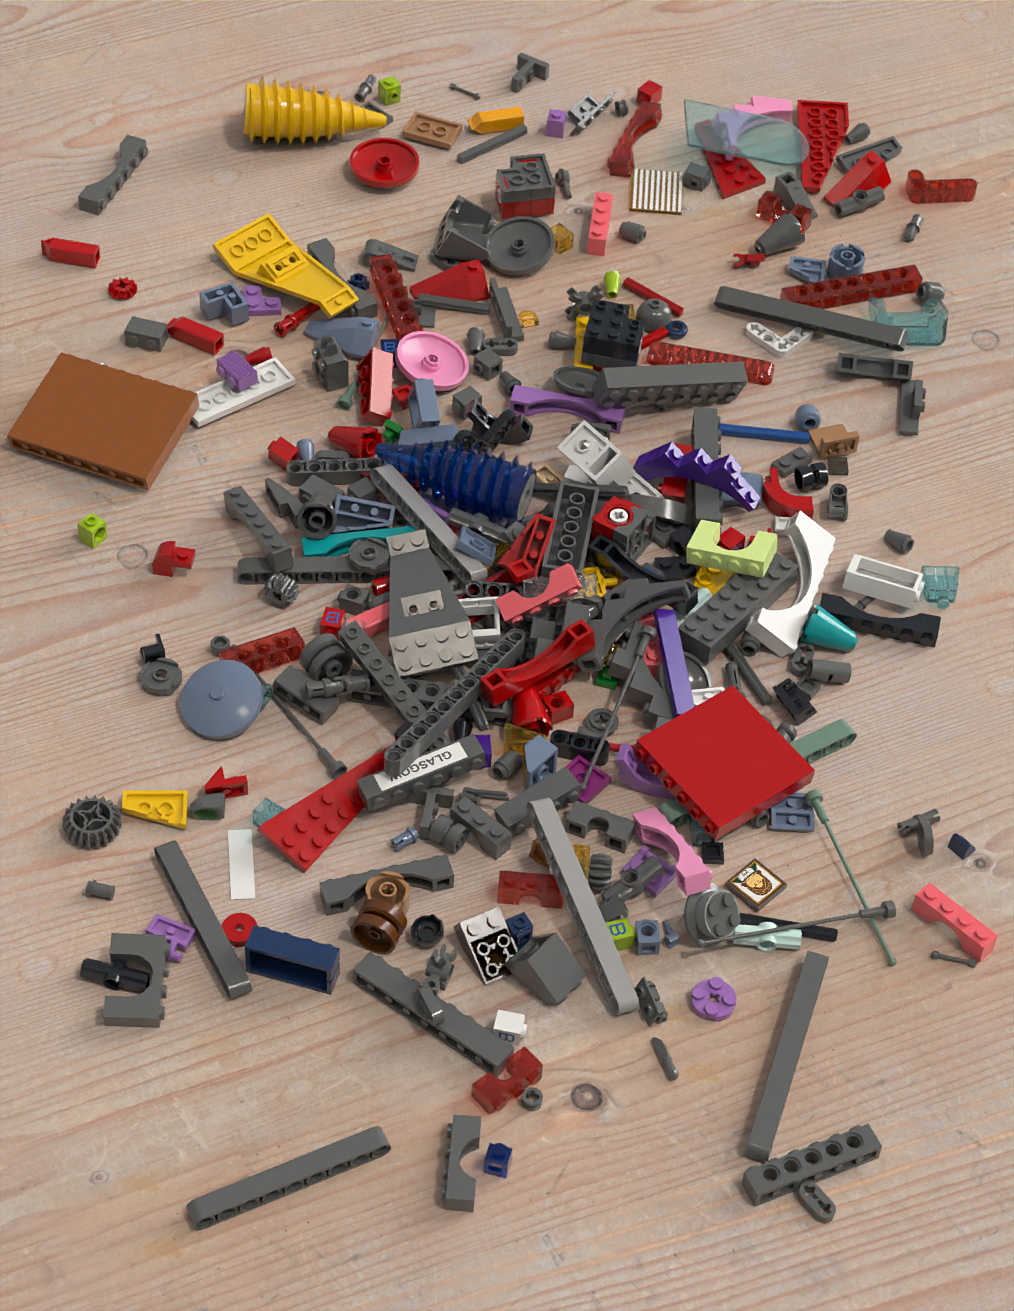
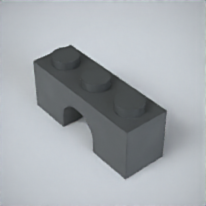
M466 796L450 808V818L453 819L454 824L460 823L468 827L469 832L473 831L480 840V848L494 860L499 859L511 849L512 833Z
M575 800L566 818L565 831L585 839L587 833L591 830H601L606 833L605 847L625 854L634 835L635 822L626 817L612 814L607 810H601L587 803Z

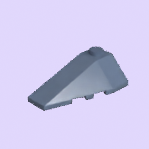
M369 317L311 320L304 330V335L317 340L326 334H330L336 339L340 349L345 351V354L363 358L375 347L380 337L379 320Z

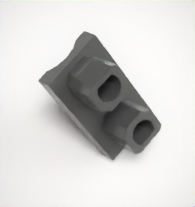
M576 594L571 597L572 603L590 606V620L602 619L603 601L600 596L595 594L591 596Z

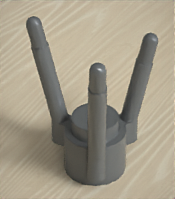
M470 787L463 788L460 798L461 800L466 796L476 805H479L481 797L504 801L509 800V797H506L508 796L507 792L473 789Z

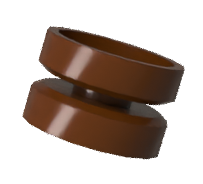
M375 898L368 899L364 902L359 915L352 923L350 933L353 939L368 951L376 954H389L395 949L399 942V937L405 931L407 918L398 907L390 902Z

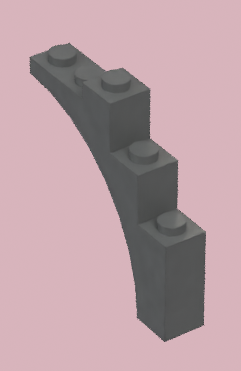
M647 578L627 580L625 598L605 600L602 619L589 620L587 623L594 630L595 648L576 658L581 671L602 670L605 657L618 636L630 624L646 613L673 602L690 600L691 593L686 581L649 584Z
M636 620L633 627L629 626L625 635L628 641H624L621 648L617 647L615 654H610L606 664L610 666L608 675L626 681L641 641L639 633L643 627V622ZM643 656L642 659H639L628 685L625 699L643 705L642 714L645 715L643 723L652 726L655 725L658 716L670 720L675 717L670 695L660 687L651 675Z

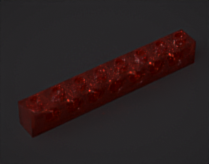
M913 264L785 287L781 289L780 299L819 309H828L916 293L917 288L922 284L923 277L916 265Z

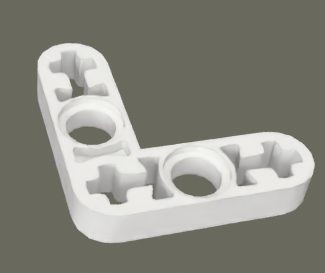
M750 322L747 324L745 334L750 340L774 356L786 358L810 341L814 331L796 327L781 338L757 322ZM768 338V339H771L772 341H771V342H767V341H764L763 339ZM790 339H795V340H797L798 342H791V341H789V340H790Z

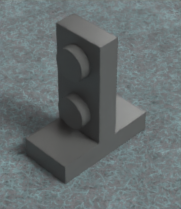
M521 52L517 56V69L519 71L512 77L511 91L518 93L534 76L546 81L549 78L550 64Z
M431 786L419 793L410 795V803L425 805L420 826L421 840L429 841V832L435 821L433 816L438 815L439 807L450 809L453 806L454 789Z

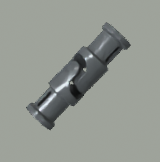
M367 672L363 673V675L352 677L350 675L332 678V680L323 678L322 681H305L307 699L319 695L327 697L333 694H349L363 689L370 691V680Z

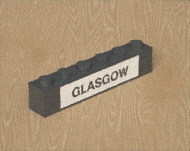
M472 734L421 754L399 776L391 777L385 774L384 770L356 780L358 794L368 812L379 809L386 804L399 801L406 796L419 793L426 788L439 785L451 778H457L471 770L479 769L485 765V752L476 736Z

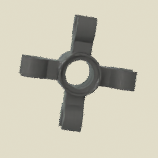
M595 285L589 293L586 291L578 293L573 287L567 290L566 293L570 295L568 297L569 301L576 304L565 309V313L568 314L566 318L573 322L579 314L582 316L589 315L593 300H601L604 297L600 292L602 288Z
M444 944L440 948V955L438 954V949L434 950L425 975L429 978H426L422 984V987L427 985L434 987L433 993L435 996L439 993L440 985L441 990L444 991L454 969V964L450 962H453L457 957V949L454 948L451 954L445 953L446 945Z

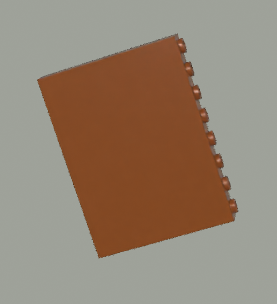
M61 352L9 431L7 437L11 448L149 491L200 405L198 395L193 391H187L174 385L164 384L157 380L144 378L141 375L131 374L124 370H118L104 364H98L88 359L78 358L72 354Z

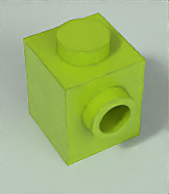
M394 76L378 80V97L385 106L401 102V85Z

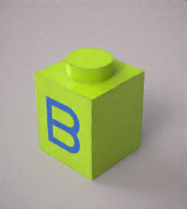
M624 918L606 922L617 950L622 951L632 948L636 932L633 925L630 926L628 919Z

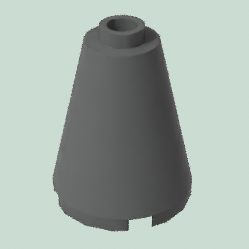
M785 212L755 241L754 248L758 254H765L766 256L803 244L805 242V234H801L800 229L802 226L793 214L789 213L787 215V212Z
M315 492L298 513V527L301 532L303 531L307 534L306 536L314 539L326 538L336 528L337 516L331 498L326 492Z

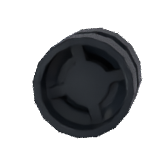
M823 462L813 463L810 466H799L794 469V479L799 491L810 490L813 486L819 488L828 485V471Z

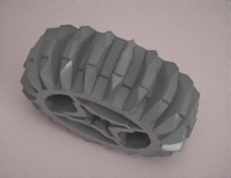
M96 795L90 799L86 796L85 800L78 798L77 804L71 803L70 808L66 809L63 816V831H65L68 840H71L73 845L79 844L80 848L86 845L89 850L92 846H96L99 849L101 844L107 846L108 841L114 842L115 836H119L122 826L121 813L117 805H113L111 800L106 801L104 796L100 799H97Z

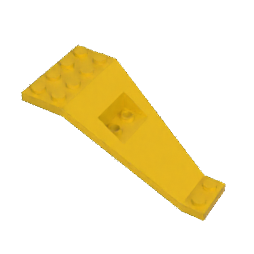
M270 213L213 243L212 248L233 275L317 304L329 319L359 301V298L345 282L292 242Z

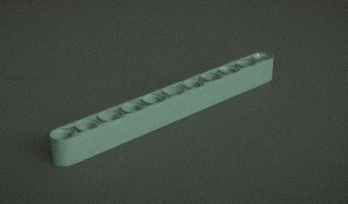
M839 719L789 744L811 764L850 745L856 739L857 734L844 719ZM676 798L665 802L658 809L661 814L666 816L667 821L674 825L675 829L695 820L691 817L689 811L677 802Z

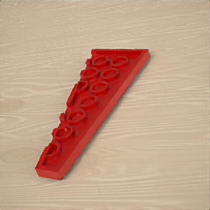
M389 747L261 824L256 831L305 873L365 807L358 794L356 780L384 770V753Z

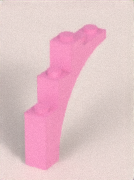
M752 96L747 105L734 104L733 110L729 114L717 113L715 119L712 120L711 129L714 130V136L720 137V141H722V152L725 154V160L733 159L737 147L736 140L745 131L766 124H789L793 113L791 100Z

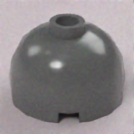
M648 299L638 307L636 320L645 321L644 332H647V330L655 331L661 327L666 328L670 321H672V311L664 301Z

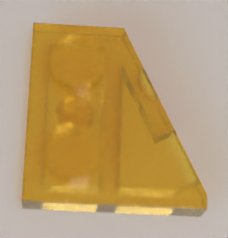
M505 723L504 754L508 750H513L520 753L522 758H524L525 744L529 740H533L538 734L545 739L546 735Z

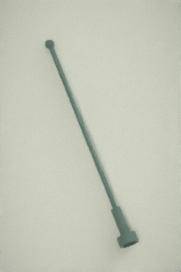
M400 291L396 293V299L379 330L380 336L399 299L403 297V293ZM358 371L353 383L349 385L345 395H341L336 402L338 409L350 410L353 404L351 398L357 388L358 374L360 375V371Z
M814 789L807 792L804 796L807 805L814 807L821 824L825 825L864 909H869L828 824L829 819L821 804L823 796L820 790ZM869 917L888 957V964L890 966L896 965L897 960L892 957L874 917Z

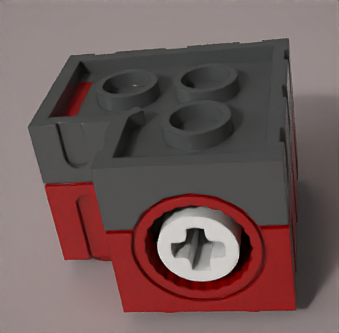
M545 153L510 156V168L497 169L495 198L502 219L554 214L556 186L553 183L551 171H549Z
M613 496L609 502H605L599 514H595L592 518L591 543L601 534L616 542L635 562L653 542L656 514L624 498L619 499Z

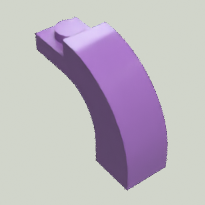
M629 743L621 744L616 756V762L620 766L618 776L628 786L653 797L676 798L669 790L664 788L662 782L655 775L651 774L648 767L637 759Z

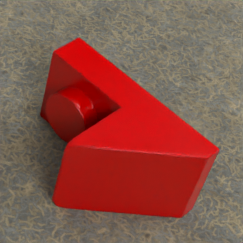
M222 766L204 785L205 794L224 793L225 799L248 795L246 775L225 779Z

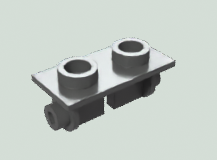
M642 977L634 990L637 994L642 1014L648 1027H651L655 1020H658L660 1023L665 1022L668 1013L662 1002H656L660 1000V996L655 984Z

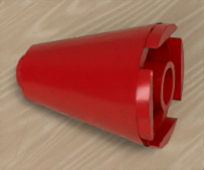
M334 426L328 433L330 444L341 451L349 453L352 458H374L376 454H380L382 434L378 433L377 428Z
M531 685L513 696L511 735L518 742H521V739L533 740L538 734L543 738L548 737L549 731L553 730L552 722L535 687Z

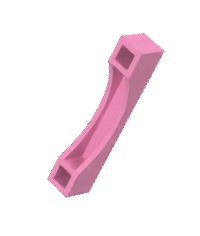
M656 807L632 814L633 821L635 822L634 833L643 843L662 848L677 860V885L686 896L711 889V869L705 866L701 857L694 853L691 845H688L684 841L683 836L677 833L674 825L667 821L664 814H661Z

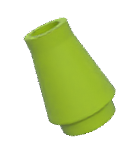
M608 271L603 277L607 297L616 298L618 296L621 276L617 271Z

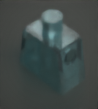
M922 566L920 573L923 574L922 581L925 582L923 594L928 603H937L939 609L948 608L949 603H954L956 599L959 567Z

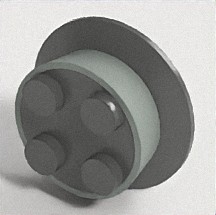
M710 883L711 889L689 895L686 900L683 916L687 931L695 941L698 939L710 940L731 936L741 921L739 905L734 895L727 890H722L714 883Z

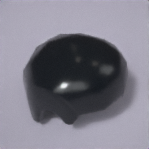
M434 914L424 915L415 919L411 926L412 939L422 947H433L444 936L442 919L437 918Z

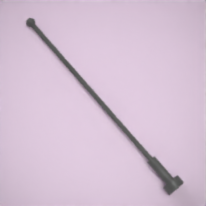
M644 625L639 633L642 639L635 653V661L585 778L580 784L581 792L587 789L586 784L639 659L643 658L649 642H653L656 638L657 630L652 626Z
M235 644L231 645V652H235L243 663L255 673L261 684L319 750L318 754L330 766L329 773L332 777L336 779L347 772L345 764L342 761H336L324 747L322 748L239 652L238 646Z
M892 900L883 901L880 907L859 910L858 913L710 940L698 939L696 946L702 948L707 944L857 917L864 919L882 915L885 919L896 916V907Z

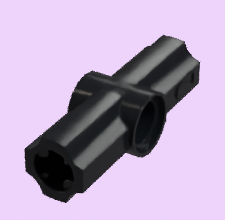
M86 958L81 965L80 978L101 982L110 990L117 991L121 988L144 992L150 986L151 973L129 968L124 962L118 960L106 963Z

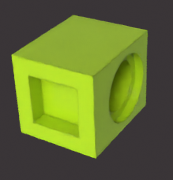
M92 512L77 523L79 540L91 548H96L107 539L106 522Z

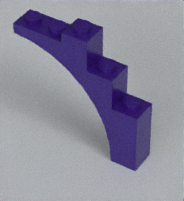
M671 441L640 455L633 466L635 472L645 481L664 477H679L708 484L728 494L748 512L755 510L760 499L757 492L740 474L742 467L731 454L713 461L702 448H699L684 455Z

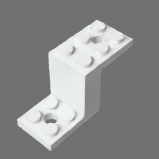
M585 420L557 447L562 454L587 475L594 485H609L614 480L618 485L628 486L629 494L664 498L662 494L635 472L625 455ZM583 443H589L588 448L580 450V446Z

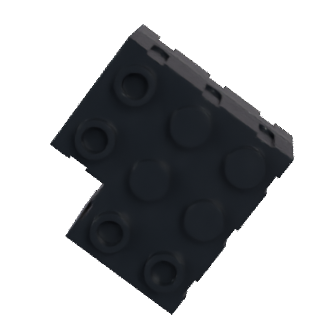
M594 299L584 334L581 363L604 368L637 366L642 348L645 321L629 318L630 305Z

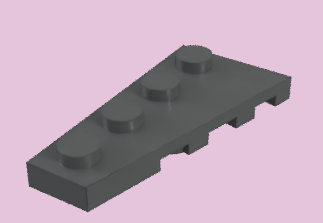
M892 136L837 155L836 161L844 172L847 173L870 150L875 152L886 163L901 153L902 147L895 137Z

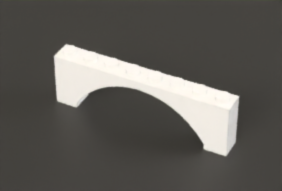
M801 511L788 519L783 531L792 545L799 566L800 584L797 598L789 609L771 611L761 608L750 616L745 629L781 658L787 654H792L798 647L797 641L803 633V625L807 621V614L813 606V598L819 590L818 585L824 576L823 571L829 563L828 558L834 549L833 544L836 539Z

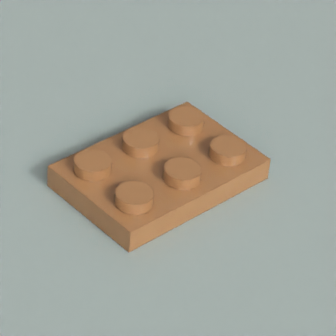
M415 111L402 131V137L450 150L460 135L463 124Z

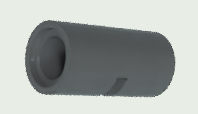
M809 659L806 664V677L812 680L848 683L851 678V665L843 662Z

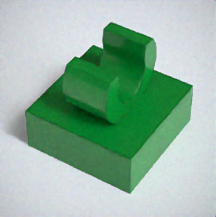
M387 419L383 424L386 429L383 437L386 438L385 442L392 445L396 439L399 440L401 430L404 429L397 423Z
M603 666L597 675L595 686L615 691L619 678L608 675L610 666Z

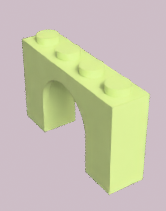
M701 520L687 545V563L763 578L777 551V534L758 530L753 542L748 547L741 550H726L717 546L720 540V523Z

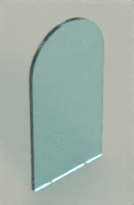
M684 100L686 135L689 147L781 166L798 165L809 154L810 147L804 134L784 120L693 100Z

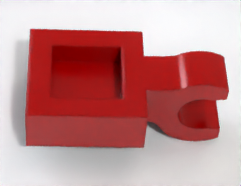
M736 253L732 255V257L740 259L738 264H733V267H740L744 262H749V265H760V262L765 261V254L743 255Z

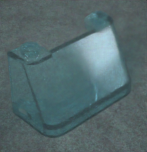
M869 297L870 321L907 330L910 334L906 346H940L944 343L949 311L941 299L926 300L922 305L921 313L886 312L887 306L883 299Z

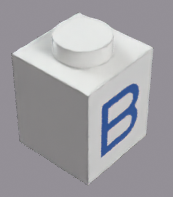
M498 1010L493 1033L502 1040L509 1041L512 1045L520 1046L521 1038H526L528 1025L524 1024L525 1015Z

